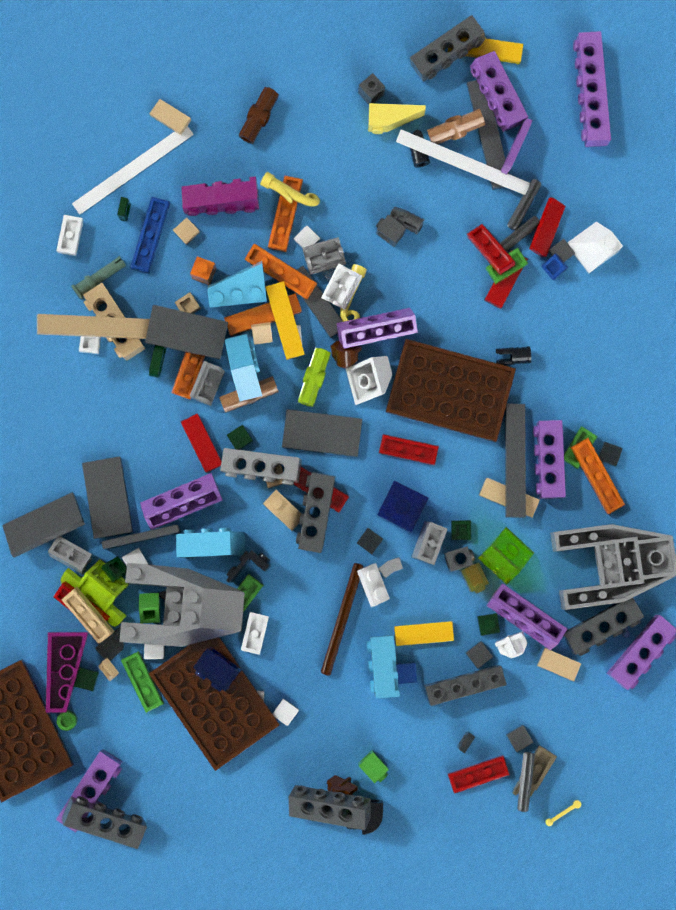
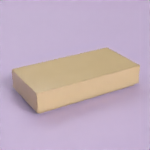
M159 99L149 113L151 117L182 135L191 122L190 117Z
M544 648L537 666L574 681L581 663Z

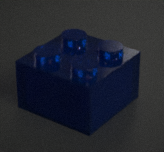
M394 481L376 517L411 534L429 497Z
M208 647L193 667L196 669V675L203 680L208 678L212 681L211 686L219 692L221 690L226 691L242 671L241 668L212 647Z

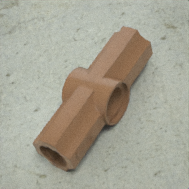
M477 109L463 116L456 115L450 117L445 123L430 128L427 132L430 141L438 145L450 139L457 140L466 136L467 132L484 126L485 121L481 110Z
M273 376L259 381L262 393L260 397L239 401L237 390L219 397L225 413L278 393L279 391Z

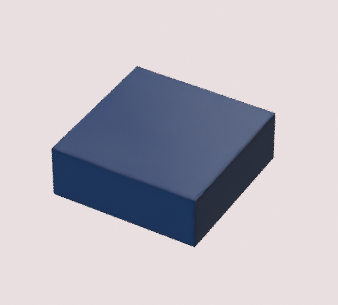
M557 253L541 266L552 280H555L569 268Z
M415 662L396 664L398 684L417 682Z

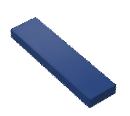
M151 197L130 266L131 269L150 273L170 207V201Z

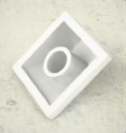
M595 222L568 242L575 252V257L588 274L618 253L623 247L613 232L598 222Z
M388 356L372 357L346 368L355 405L385 394L392 376Z

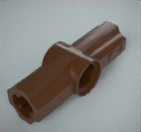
M264 87L256 104L250 107L247 120L239 133V137L243 141L253 144L261 128L265 127L268 123L271 110L279 97V94L274 89Z

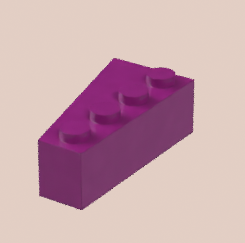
M256 176L249 177L250 181L245 182L239 178L233 179V182L230 184L218 181L212 183V186H208L205 183L182 186L183 211L189 216H197L199 213L215 215L218 212H225L227 214H234L236 211L255 212V210H259Z
M48 632L46 713L68 711L89 632Z

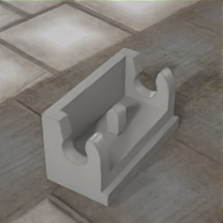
M339 237L302 248L310 275L336 268L338 264L346 265Z
M204 361L191 391V399L211 406L225 370Z
M424 521L412 558L435 565L447 528Z
M60 536L55 539L48 550L51 558L82 575L86 571L87 564L92 560L91 553Z

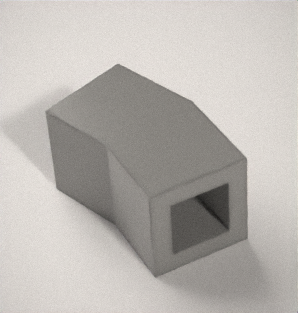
M399 557L387 561L378 568L385 578L393 572L403 569Z

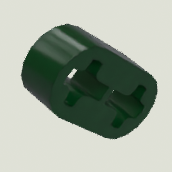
M155 345L149 376L160 377L166 347Z

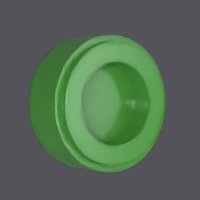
M70 710L61 712L57 717V725L64 731L73 729L78 721L76 714Z

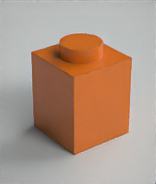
M197 256L190 275L192 279L210 285L217 268L214 262Z

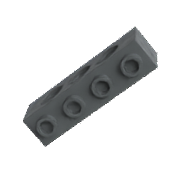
M471 15L410 57L411 66L423 82L427 79L431 80L437 75V72L449 68L456 59L465 57L468 51L481 46L485 40V32L473 15ZM463 37L468 38L465 42L460 41ZM447 48L453 49L451 52L444 51ZM430 59H437L435 63L429 62Z
M312 472L311 476L308 475L306 487H309L308 495L305 494L303 499V506H306L305 513H301L299 525H302L301 533H297L296 544H299L298 549L322 553L336 476ZM315 488L323 489L324 495L322 498L314 496ZM318 507L321 512L320 516L313 517L310 509ZM308 526L316 527L317 534L315 536H310L307 533Z
M631 598L625 602L615 603L568 629L563 637L572 653L582 656L590 651L589 648L595 644L600 646L607 642L606 638L613 635V637L622 634L624 632L623 629L627 626L632 628L640 624V619L644 618L634 598ZM619 612L625 615V620L622 623H618L616 620ZM605 621L608 624V629L602 633L599 630V625ZM585 631L591 633V639L587 642H584L582 639V634Z
M496 665L426 684L424 688L429 705L433 706L506 686L502 667Z
M295 785L289 795V816L366 830L371 819V799Z
M77 796V798L70 797L61 818L63 826L138 849L147 829L143 817L136 814L132 816L127 815L118 808L114 810L108 809L106 805L96 802V804L90 803L81 796ZM85 812H91L88 818L82 817ZM104 818L110 819L106 824L100 823ZM122 824H128L126 829H119Z

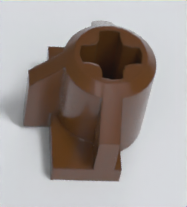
M339 341L331 345L332 357L340 368H349L358 361V352L362 350L361 346L343 349Z
M334 775L327 780V790L331 792L353 795L358 790V786L351 783V777L344 780Z

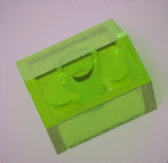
M505 527L478 559L507 585L521 572L534 552Z

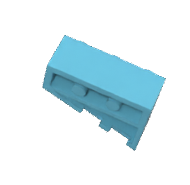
M263 261L209 285L207 291L210 308L266 302L267 295Z
M247 334L225 339L230 368L239 401L262 396L257 373L260 370L253 341L248 340Z
M219 528V532H213V529H201V533H195V530H183V534H176L177 557L242 556L245 553V533L233 532L231 528Z
M394 636L370 637V641L367 642V653H371L372 661H368L369 673H373L374 680L370 681L371 693L375 692L376 699L400 697Z

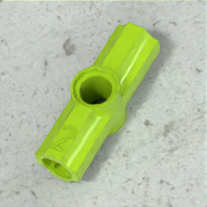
M315 347L310 365L307 367L303 378V386L298 398L299 403L310 407L314 406L319 388L322 387L325 378V370L331 352Z

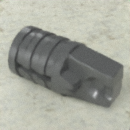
M394 207L390 213L392 218L415 234L420 232L425 219L398 207Z

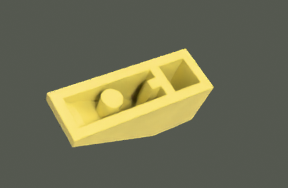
M369 103L368 132L382 134L423 117L426 105Z

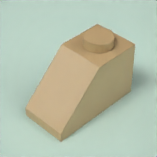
M277 490L263 503L291 531L299 524L301 513Z

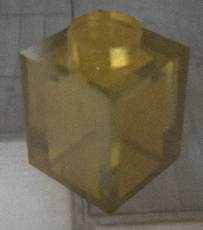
M479 562L460 571L469 592L475 591L477 594L485 590V585L489 584Z

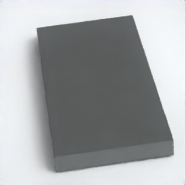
M153 305L145 343L220 360L228 322Z
M287 409L282 448L358 457L362 419Z
M121 457L82 463L94 539L133 532Z
M72 492L2 526L10 553L15 558L83 526L85 523L76 497Z

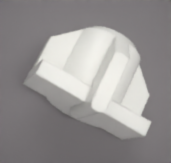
M523 631L508 635L506 638L495 642L500 654L509 658L522 655L528 644Z

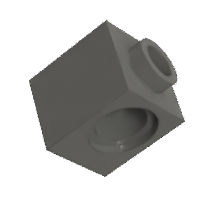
M373 73L359 84L358 94L368 105L369 103L377 102L384 96L385 86Z
M387 215L385 219L381 218L376 225V234L393 247L396 246L406 232V227L390 215Z
M468 546L444 553L449 572L473 565L472 561L475 560L472 549L469 550ZM458 553L465 556L463 564H458L455 560V556Z

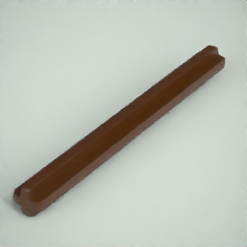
M358 563L353 565L321 669V673L327 676L331 675L360 581L357 570L362 569L363 565Z

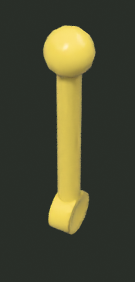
M575 800L572 806L568 807L552 819L548 818L546 820V825L552 826L554 821L561 818L574 808H580L581 802L579 800Z

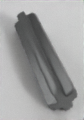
M536 179L531 180L528 191L523 195L507 224L510 229H518L541 187L540 181Z
M533 216L499 244L505 251H508L536 229L540 220Z
M532 752L523 753L517 806L518 811L521 812L529 811L535 758Z

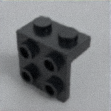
M253 550L250 552L245 551L239 559L241 563L237 567L233 566L226 574L228 576L226 581L232 583L251 560L263 571H268L272 566L269 564L270 559L261 552L257 554Z

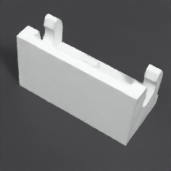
M338 264L321 298L346 310L362 275Z

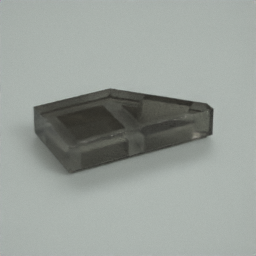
M121 626L95 648L104 659L108 658L111 661L124 650V642H119Z

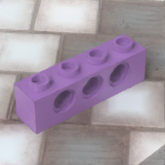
M493 51L476 58L470 65L471 73L476 78L481 93L485 95L490 110H493L498 126L505 132L521 125L528 118V115L496 52Z
M410 308L336 323L339 342L343 349L418 333L416 316Z
M562 420L538 421L533 429L534 437H537L534 454L538 456V464H535V474L539 475V483H536V494H539V499L566 497ZM545 436L552 438V445L548 446L544 443ZM546 455L552 456V465L545 462L544 458ZM547 474H551L554 477L553 484L546 482L545 476Z
M212 473L140 502L144 518L150 529L153 530L220 502L223 499Z
M503 583L486 605L550 651L559 644L567 631L566 627Z
M655 615L606 674L626 690L633 689L639 683L638 678L641 674H646L652 667L651 662L654 659H658L664 653L663 648L666 644H671L675 640L676 628L661 615ZM655 633L660 637L657 644H654L652 641V636ZM642 648L647 650V656L644 659L639 654ZM633 663L635 671L630 674L627 671V666Z
M102 749L71 796L75 798L77 796L84 797L93 804L99 802L100 796L102 794L105 796L112 786L109 784L113 777L116 779L122 768L120 765L122 761ZM98 770L106 772V779L98 777ZM87 787L95 789V796L88 795ZM69 800L67 801L66 805L64 806V808L62 809V811L56 819L60 823H62L61 818L63 816V813L66 809ZM85 812L82 817L87 818L90 812ZM69 828L75 833L78 831L76 829Z

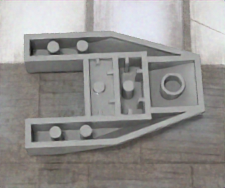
M613 524L550 533L553 552L594 547L600 585L559 590L562 610L625 602L676 576V554L673 536Z
M127 563L125 583L167 587L163 625L121 622L119 642L183 647L242 631L245 592L187 568Z

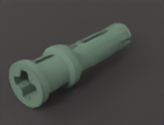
M118 256V258L93 275L84 276V280L76 285H71L80 300H82L83 294L126 267V264Z

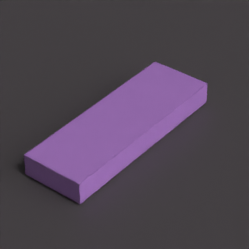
M526 118L522 123L501 168L502 173L507 175L513 166L533 120Z

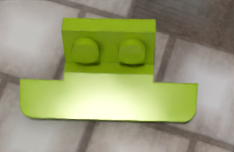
M101 559L82 578L70 568H67L60 579L61 584L66 581L74 588L78 587L87 599L110 616L107 621L110 625L116 627L126 618V615L113 605L115 599L129 585L125 583L123 577L112 582L101 568L105 564Z

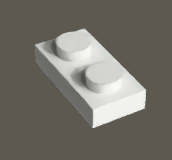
M64 215L56 250L58 253L77 256L83 218Z
M376 563L357 570L371 607L390 599Z
M250 612L241 647L242 651L260 655L269 616Z

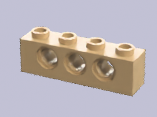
M103 283L83 294L86 299L84 301L85 306L89 311L93 310L97 317L125 318ZM101 304H107L106 310H98ZM106 337L109 342L113 341L116 345L114 351L118 357H123L126 361L146 349L140 339L127 338L124 343H120L119 338Z

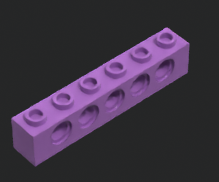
M601 31L582 32L573 41V50L577 52L575 69H578L579 74L576 78L577 87H580L578 104L582 107V112H580V123H583L581 139L585 141V147L607 146L611 141L602 35ZM584 52H590L592 56H587ZM586 69L592 70L594 74L587 73ZM587 87L594 88L595 92H590ZM589 105H594L597 110L590 109ZM590 123H596L599 128H593Z

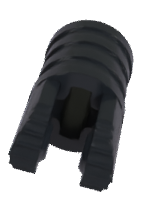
M417 129L413 132V135L424 139L420 130ZM410 148L415 168L430 164L429 155Z
M530 346L496 349L497 354H510L509 359L496 360L497 364L531 363Z

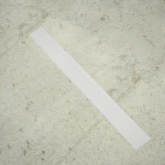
M188 126L182 135L173 132L73 202L72 205L79 214H82L194 134Z
M404 130L399 132L396 140L397 143L523 195L528 191L530 183L510 174L506 175L498 169Z

